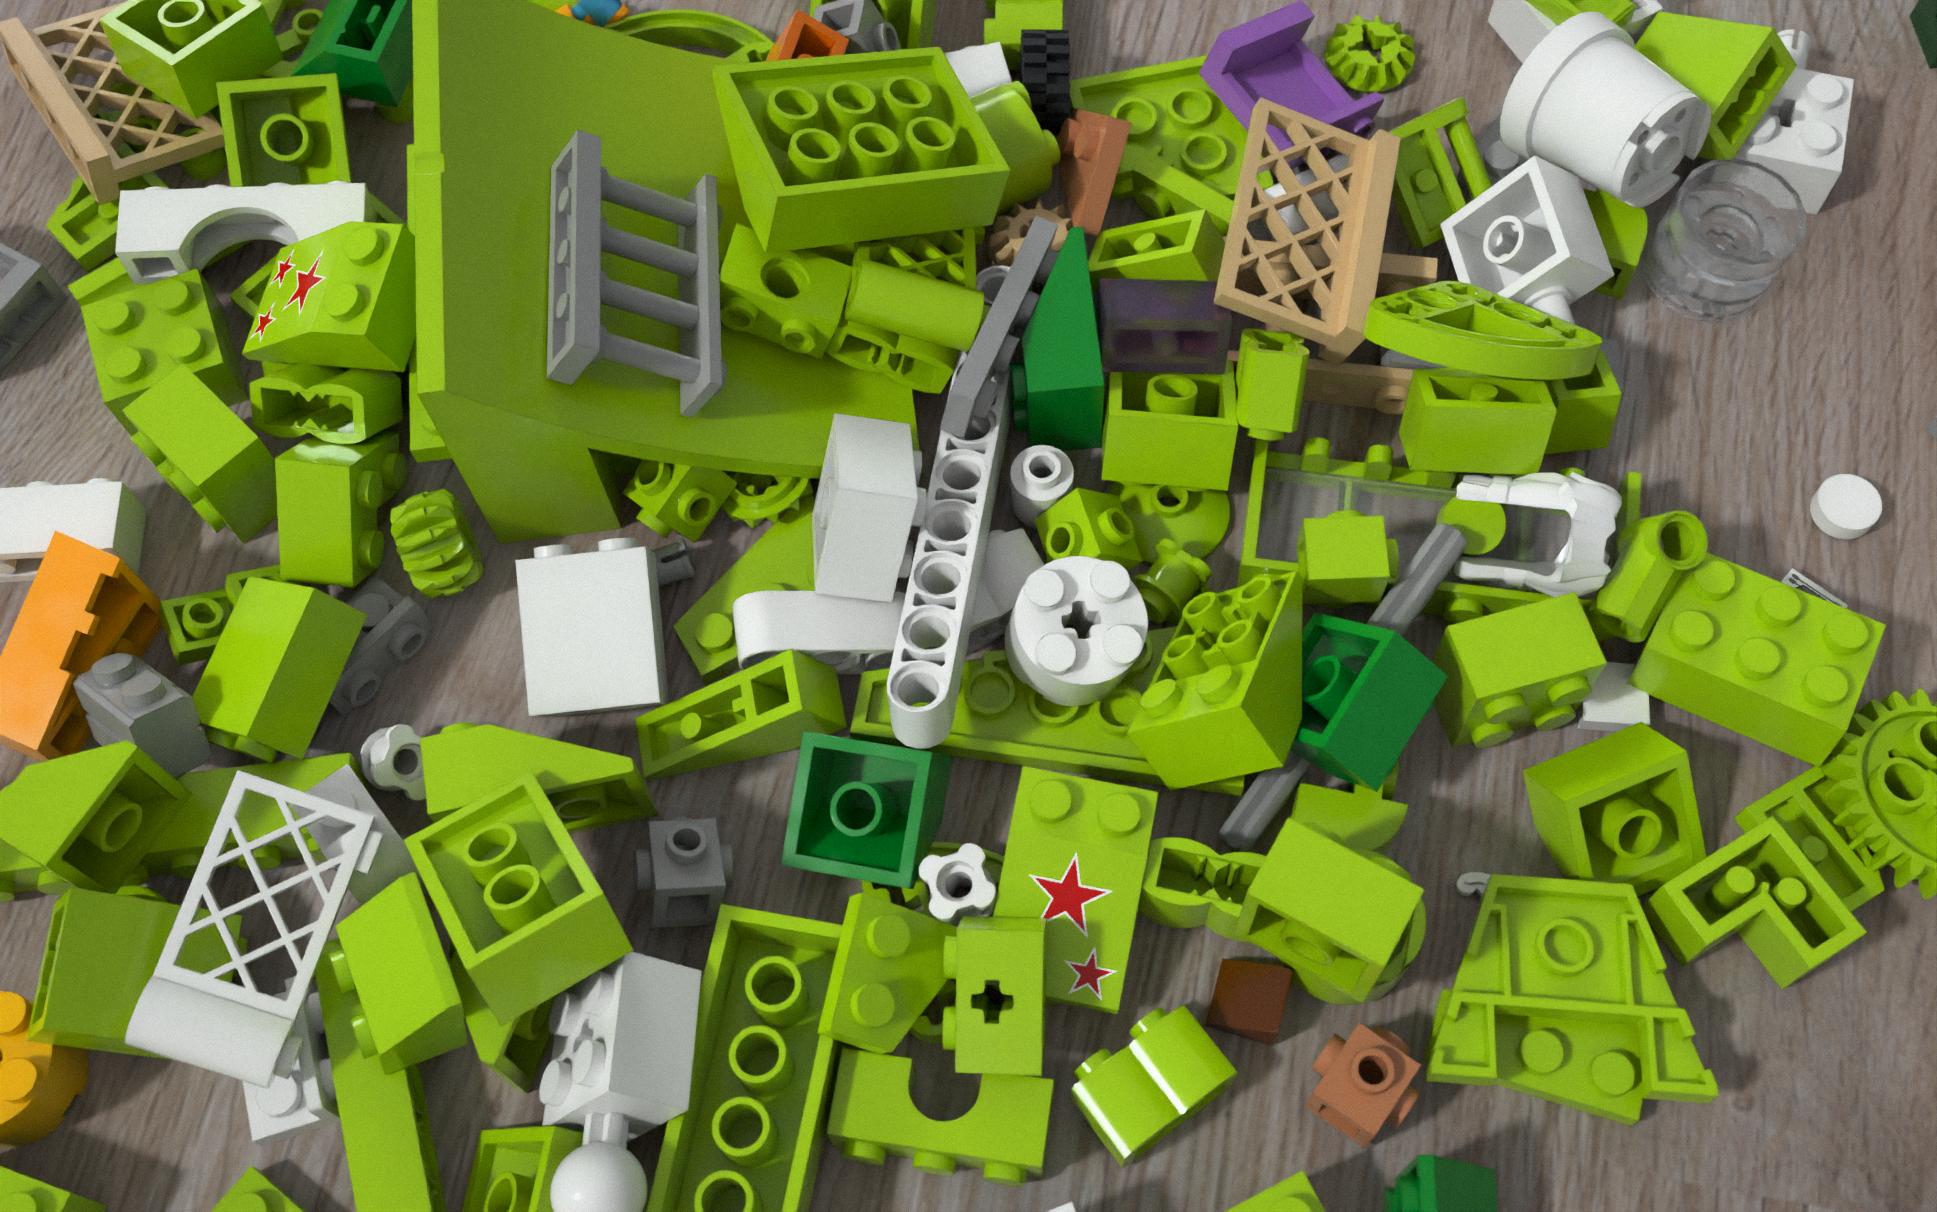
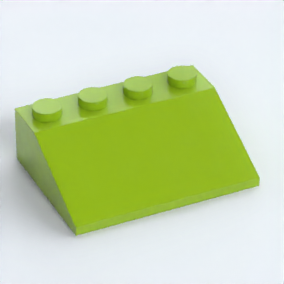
M941 47L713 66L712 78L743 206L765 254L993 225L1011 170Z

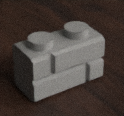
M117 653L103 657L92 665L91 670L77 675V678L72 682L81 707L88 712L85 717L92 736L101 746L128 740L138 746L174 778L208 762L207 760L212 756L205 732L198 726L201 720L193 697L181 688L176 687L173 682L136 655Z

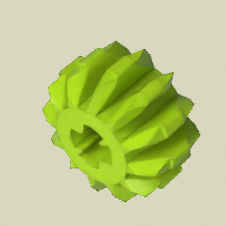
M445 488L433 492L425 491L405 499L404 503L391 509L390 521L392 526L390 532L396 542V551L401 557L404 570L411 577L413 586L419 589L423 595L429 599L443 595L448 597L464 591L469 585L478 582L482 578L484 567L481 562L482 554L476 542L477 537L470 526L469 518L463 512L461 503L455 500L453 494Z

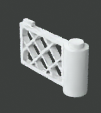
M237 770L154 974L144 988L134 1009L126 1032L125 1044L269 1089L276 1076L289 1079L304 1042V1037L293 1034L298 1014L355 870L369 874L384 836L371 830L376 817ZM248 790L276 799L288 825L248 843L237 819ZM288 803L313 811L314 813L296 821ZM327 817L355 825L345 853L317 866L301 833V829ZM232 831L239 847L222 855ZM292 834L309 870L269 888L253 851ZM244 856L260 893L221 910L210 887L215 870ZM339 866L329 891L321 874ZM313 878L325 903L319 919L290 933L273 896ZM203 899H205L212 915L194 923ZM265 901L282 938L242 956L225 919ZM216 923L233 961L206 974L177 966L188 936ZM313 933L302 959L294 941ZM286 946L298 971L287 1000L259 992L246 964ZM237 969L245 987L218 979V977Z

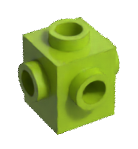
M645 459L639 465L634 477L622 493L643 507L636 518L662 537L667 539L672 531L676 530L693 543H696L738 482L722 470Z
M1077 487L1034 519L1046 553V564L1064 557L1085 556L1102 561H1114L1121 564L1128 572L1142 562L1134 539V526L1130 518L1125 514L1119 496Z

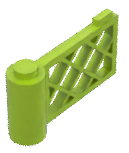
M985 226L901 236L891 239L854 242L852 282L845 308V320L968 352L991 308L984 305V292L977 290L975 244L982 245L985 237ZM942 245L952 254L946 255L936 246ZM913 252L920 259H922L923 262L917 263L906 253ZM882 259H883V260L886 261L889 265H885V264L878 263V262H874V261H878V260H882ZM943 276L947 281L939 280L935 277Z

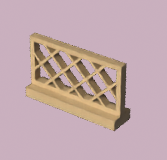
M125 2L28 31L18 17L0 21V41L10 70L98 205L120 199L119 182L225 147L222 127L210 111L198 119H194L174 105L149 100L153 92L125 75L115 55L110 63L88 58L93 48L114 52L99 19ZM62 42L77 44L71 54L47 50L46 48ZM77 73L100 77L94 88L71 84ZM116 81L139 85L133 96L110 92ZM100 106L123 111L117 123L94 118ZM139 115L163 119L157 131L133 126ZM178 123L201 127L204 132L188 137L173 135ZM123 141L147 146L145 151L122 159L117 155V151Z
M1260 97L1252 111L1213 303L1320 343L1318 357L1340 365L1366 339L1363 336V328L1370 301L1375 299L1401 137L1378 129L1373 137L1367 140ZM1267 123L1285 130L1295 146L1279 152L1266 132ZM1328 147L1348 155L1347 168L1334 173L1319 149ZM1303 156L1318 179L1305 186L1301 185L1287 162ZM1271 169L1286 194L1272 200L1269 199L1256 179L1257 174ZM1323 191H1326L1339 211L1338 217L1327 222L1310 198ZM1294 204L1310 229L1293 235L1277 210ZM1258 218H1262L1277 243L1261 250L1247 230V223ZM1315 239L1318 240L1330 259V265L1319 271L1315 269L1301 248V245ZM1285 253L1301 278L1285 286L1268 262L1269 259ZM1252 267L1268 293L1258 297L1235 288L1237 273ZM1308 288L1322 310L1320 320L1303 314L1291 296Z

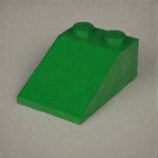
M1083 227L1070 228L1022 336V363L1011 364L1015 432L1026 431L1028 448L1036 445H1048L1061 451L1101 448L1105 385Z

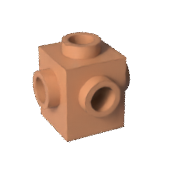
M1359 1022L1347 1041L1334 1033L1313 1064L1312 1069L1323 1077L1304 1107L1365 1149L1375 1137L1384 1121H1387L1395 1128L1403 1121L1420 1094L1409 1083L1421 1065L1409 1057L1411 1053L1410 1048L1395 1034L1377 1026L1371 1031ZM1361 1077L1366 1078L1370 1082V1084L1365 1082Z

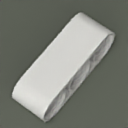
M756 591L737 598L733 603L739 668L741 670L747 669L789 649H794L836 668L837 674H862V672L890 668L906 594L894 592L892 603L817 594L815 591Z

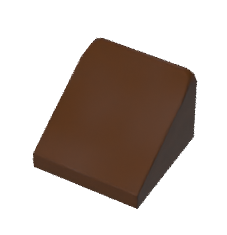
M1222 959L1205 1026L1273 1046L1278 1035L1293 969L1279 965Z

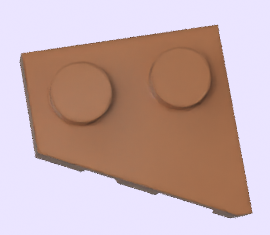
M1074 108L1072 118L1064 121L1059 132L1057 143L1061 158L1058 166L1073 226L1083 227L1084 233L1099 236L1132 123L1111 116Z

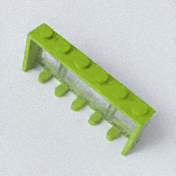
M1321 437L1307 439L1302 455L1267 451L1269 440L1255 438L1251 455L1236 588L1244 586L1249 581L1260 576L1272 578L1298 570L1296 543L1303 518H1325L1336 511L1356 510L1362 512L1364 516H1384L1386 539H1396L1398 546V575L1396 578H1389L1379 602L1326 603L1319 605L1328 608H1346L1352 604L1378 607L1435 528L1437 515L1443 504L1456 496L1457 485L1463 481L1464 475L1456 474V472L1432 474L1425 471L1392 466L1394 450L1386 445H1373L1369 447L1365 461L1355 462L1329 458L1331 443L1329 440ZM1565 468L1558 473L1569 477L1573 471L1585 477V472L1578 468ZM1628 471L1617 489V492L1622 497V504L1617 513L1618 517L1615 518L1616 530L1606 539L1605 550L1610 556L1607 565L1611 570L1619 557L1617 541L1620 532L1628 523L1640 519L1641 473ZM1511 474L1509 475V477H1512V479L1519 478L1520 475ZM1500 503L1506 516L1504 537L1493 550L1479 556L1521 562L1555 561L1568 542L1571 529L1570 514L1560 509ZM1453 565L1420 613L1443 615L1446 621L1457 624L1553 597L1547 596L1526 585L1519 587L1506 585L1504 581H1468L1455 575ZM1600 589L1578 597L1597 641H1606L1613 637L1619 638V636L1608 634L1592 622L1594 618L1588 610Z

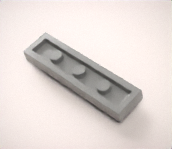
M1035 216L950 390L940 425L941 430L963 439L974 416L985 420L999 387L998 383L991 381L995 370L1004 374L1008 372L1020 342V338L1012 336L1016 326L1026 329L1041 296L1034 293L1033 290L1036 284L1045 286L1060 253L1051 249L1058 224Z

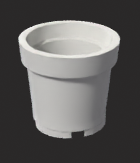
M1590 11L1577 14L1558 25L1546 35L1527 57L1506 95L1500 118V134L1506 148L1527 160L1535 155L1578 176L1580 179L1603 190L1617 200L1626 202L1632 207L1641 208L1661 198L1678 182L1680 177L1674 174L1673 170L1680 163L1684 155L1694 161L1709 131L1711 109L1707 103L1700 100L1701 98L1696 93L1683 86L1637 51L1632 37L1602 13Z

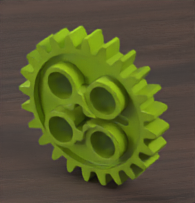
M1917 689L1906 700L1898 691H1893L1881 702L1872 699L1852 716L1846 733L1831 751L1835 758L1822 768L1823 774L1838 781L1824 793V797L1832 802L1844 804L1845 810L1833 819V822L1837 826H1854L1858 834L1850 841L1848 847L1851 850H1857L1869 846L1874 852L1869 866L1870 870L1875 872L1889 864L1895 868V887L1901 889L1913 879H1917L1922 898L1929 900L1937 894V700L1931 705L1924 689Z

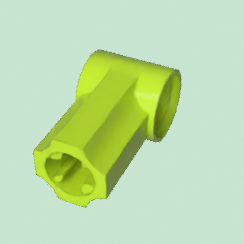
M1671 511L1637 519L1628 523L1622 529L1617 541L1619 557L1588 610L1593 615V623L1608 634L1619 636L1629 642H1641L1646 639L1682 572L1697 566L1705 557L1708 548V538L1704 525L1695 515L1687 511ZM1660 537L1664 544V552L1660 544Z

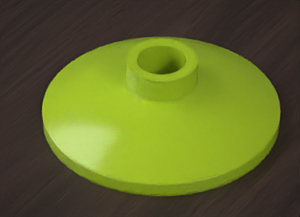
M1115 481L1109 491L1110 495L1119 496L1124 512L1134 526V539L1142 558L1141 563L1152 566L1157 560L1159 553L1155 546L1162 538L1174 541L1180 549L1192 557L1203 560L1220 545L1227 532L1230 505L1225 490L1207 489L1196 492L1179 486L1155 484L1128 486ZM1161 497H1173L1178 499L1180 503L1174 507H1166L1158 499Z

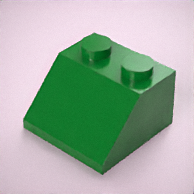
M1315 612L1302 632V720L1290 751L1336 778L1377 792L1386 776L1396 767L1399 755L1420 721L1431 710L1434 699L1448 678V675L1396 631Z
M803 731L781 866L913 889L919 876V866L923 859L927 857L942 822L952 756Z

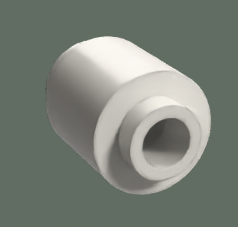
M1036 445L1023 450L1012 463L1010 470L1012 509L1017 518L1031 528L1037 529L1034 519L1073 491V465L1064 452L1052 446Z

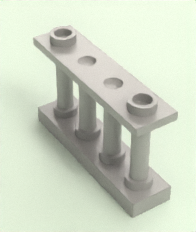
M577 129L551 166L547 340L548 379L572 385L590 362L596 363L600 358L679 380L680 415L691 418L711 397H716L721 392L727 376V364L721 357L718 231L722 223L723 210L720 205H717V177L705 173L685 200L608 175L607 168L601 166V137ZM601 200L678 224V248L607 226L606 218L601 217ZM601 251L677 274L679 300L608 279L606 271L601 269ZM600 304L679 327L680 353L608 333L606 326L600 323Z

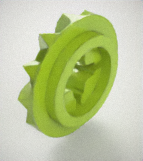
M1380 13L1372 21L1364 20L1358 14H1355L1349 24L1337 23L1332 36L1326 42L1325 62L1330 73L1340 83L1349 88L1363 92L1386 91L1401 84L1411 73L1416 58L1413 50L1414 37L1402 33L1401 22L1390 25L1383 23ZM1363 42L1369 43L1373 50L1381 49L1378 62L1376 57H1372L1368 50L1361 51Z
M725 471L724 473L737 481L738 484L723 503L722 508L733 522L744 520L752 528L757 527L765 518L777 524L781 513L786 510L799 511V498L813 493L810 478ZM776 479L778 485L770 486L771 482ZM767 488L764 494L759 495L758 489Z

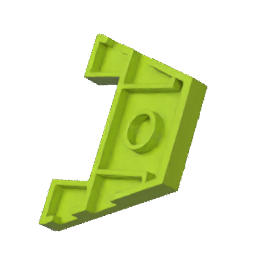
M1491 874L1486 882L1425 1070L1426 1081L1491 1086L1497 1079L1495 1014L1635 1024L1638 1027L1643 1099L1709 1104L1718 1097V1086L1711 1069L1704 1070L1691 1039L1695 1035V1031L1686 1010L1678 1008L1663 972L1666 970L1667 965L1632 884Z

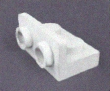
M296 976L285 979L286 992L273 996L287 1000ZM313 984L309 986L295 1023L293 1034L304 1037V1042L289 1079L276 1076L269 1089L242 1081L252 1142L261 1146L341 1121L318 988Z

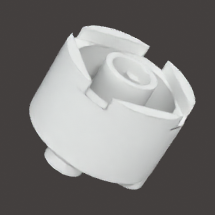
M1070 556L1051 561L1028 576L1013 607L1005 631V651L1009 665L1015 676L1024 685L1027 683L1035 691L1042 694V698L1054 704L1080 706L1096 702L1104 698L1120 684L1142 651L1148 630L1145 603L1137 587L1130 580L1127 570L1121 564L1085 556ZM1065 625H1074L1077 631H1082L1086 634L1085 639H1079L1076 630L1064 628Z

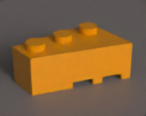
M58 531L54 532L0 656L1 744L40 762L80 752L92 733L85 717L88 712L81 707L72 682L77 678V675L91 670L92 665L96 661L108 655L127 653L129 655L134 654L141 659L161 629L162 622L159 617L160 599L121 558Z

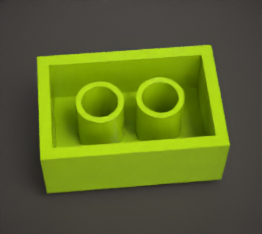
M1706 552L1705 557L1697 566L1682 572L1647 635L1627 684L1648 693L1650 696L1820 767L1848 729L1886 624Z

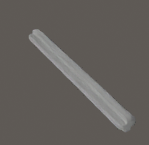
M1443 522L1437 524L1366 624L1396 631L1403 637L1465 550L1467 537L1449 524ZM1289 751L1283 767L1261 771L1220 828V840L1235 852H1251L1308 772L1312 763Z

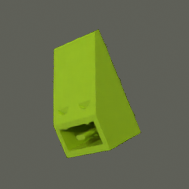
M1298 570L1272 578L1260 576L1249 581L1244 586L1216 594L1214 592H1205L1194 597L1184 607L1180 622L1169 645L1162 653V660L1148 690L1140 700V707L1127 732L1170 791L1284 766L1302 720V576Z

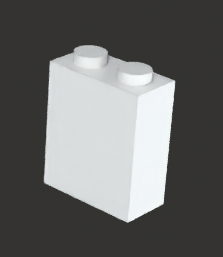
M636 538L602 540L598 542L599 551L577 554L573 553L572 545L541 546L534 548V558L515 560L529 716L543 719L664 706L669 703L656 555L646 546L638 547Z

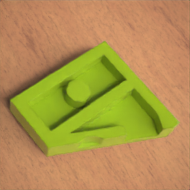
M1832 755L1820 767L1814 766L1745 807L1733 819L1746 833L1774 816L1852 913L1883 892L1885 888L1879 870L1873 872L1869 869L1872 856L1867 847L1857 850H1851L1848 847L1850 841L1858 834L1854 826H1837L1833 822V819L1841 814L1845 807L1844 804L1832 802L1824 797V793L1838 782L1822 773V768L1835 758Z

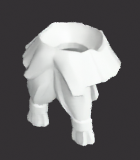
M1573 471L1569 477L1550 472L1531 473L1516 479L1495 475L1494 477L1480 474L1464 475L1463 481L1457 485L1456 498L1565 510L1570 514L1571 529L1567 544L1553 562H1521L1485 556L1460 555L1454 565L1455 575L1468 581H1504L1506 585L1524 587L1526 585L1550 597H1557L1576 592L1577 596L1580 597L1596 592L1603 586L1611 571L1607 565L1610 556L1605 550L1606 539L1616 530L1615 518L1618 517L1617 513L1622 504V497L1614 488L1590 480Z

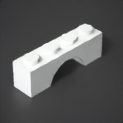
M332 181L327 184L316 185L271 183L267 186L230 187L216 184L206 188L169 189L153 186L145 190L120 191L115 253L134 284H150L196 268L201 272L208 261L217 253L240 242L271 240L290 245L349 221L377 223V214L366 183H350L347 181Z

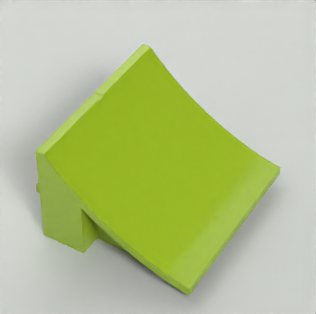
M412 0L414 144L407 145L408 229L415 236L416 338L409 356L410 452L417 463L445 459L454 460L499 544L621 529L618 475L635 473L645 459L722 471L820 479L834 413L908 423L911 428L913 450L920 451L911 388L897 383L884 373L865 371L846 365L830 356L827 352L824 353L822 359L805 353H796L788 350L781 344L746 331L733 330L721 323V357L727 364L726 380L721 392L716 397H711L693 418L680 415L679 380L600 358L596 363L590 362L572 385L548 379L547 340L551 166L578 129L601 137V166L607 168L608 175L685 200L705 173L717 177V205H720L723 210L722 223L718 231L720 269L736 223L751 229L754 228L743 206L712 72L713 66L749 62L699 54L644 41L571 18L527 0ZM601 200V217L606 218L607 226L678 248V224ZM854 243L806 249L853 267ZM601 251V269L606 271L608 279L679 300L677 274ZM882 259V260H878V261H874V262L882 263V264H885V265H889V264H888L886 261H884L883 259ZM600 304V323L606 326L608 333L680 353L679 327ZM921 469L920 479H923V470H922V469Z

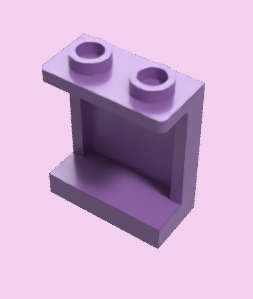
M1302 0L1220 33L1199 74L1247 132L1253 107L1262 97L1365 139L1374 129L1375 122L1373 118L1385 100L1376 91L1354 101L1306 46L1302 38L1315 15ZM1267 123L1266 132L1279 152L1295 146L1285 130ZM1328 147L1319 149L1324 158L1333 150ZM1303 156L1287 162L1291 169L1303 163L1307 164Z

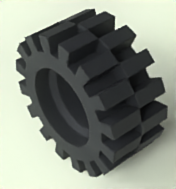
M1022 29L1020 83L1023 84L1029 94L1032 112L1041 130L1046 129L1053 136H1059L1064 121L1068 119L1070 107V45L1068 30Z

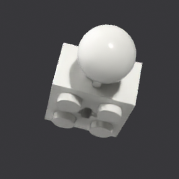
M631 951L570 986L556 998L549 1017V1030L551 1034L555 1035L552 1058L542 1076L539 1091L540 1100L545 1104L542 1126H558L584 1134L582 1146L568 1154L554 1173L550 1189L553 1212L643 1211L647 1198L646 1176L641 1164L626 1149L627 1142L682 1114L689 1108L702 971Z

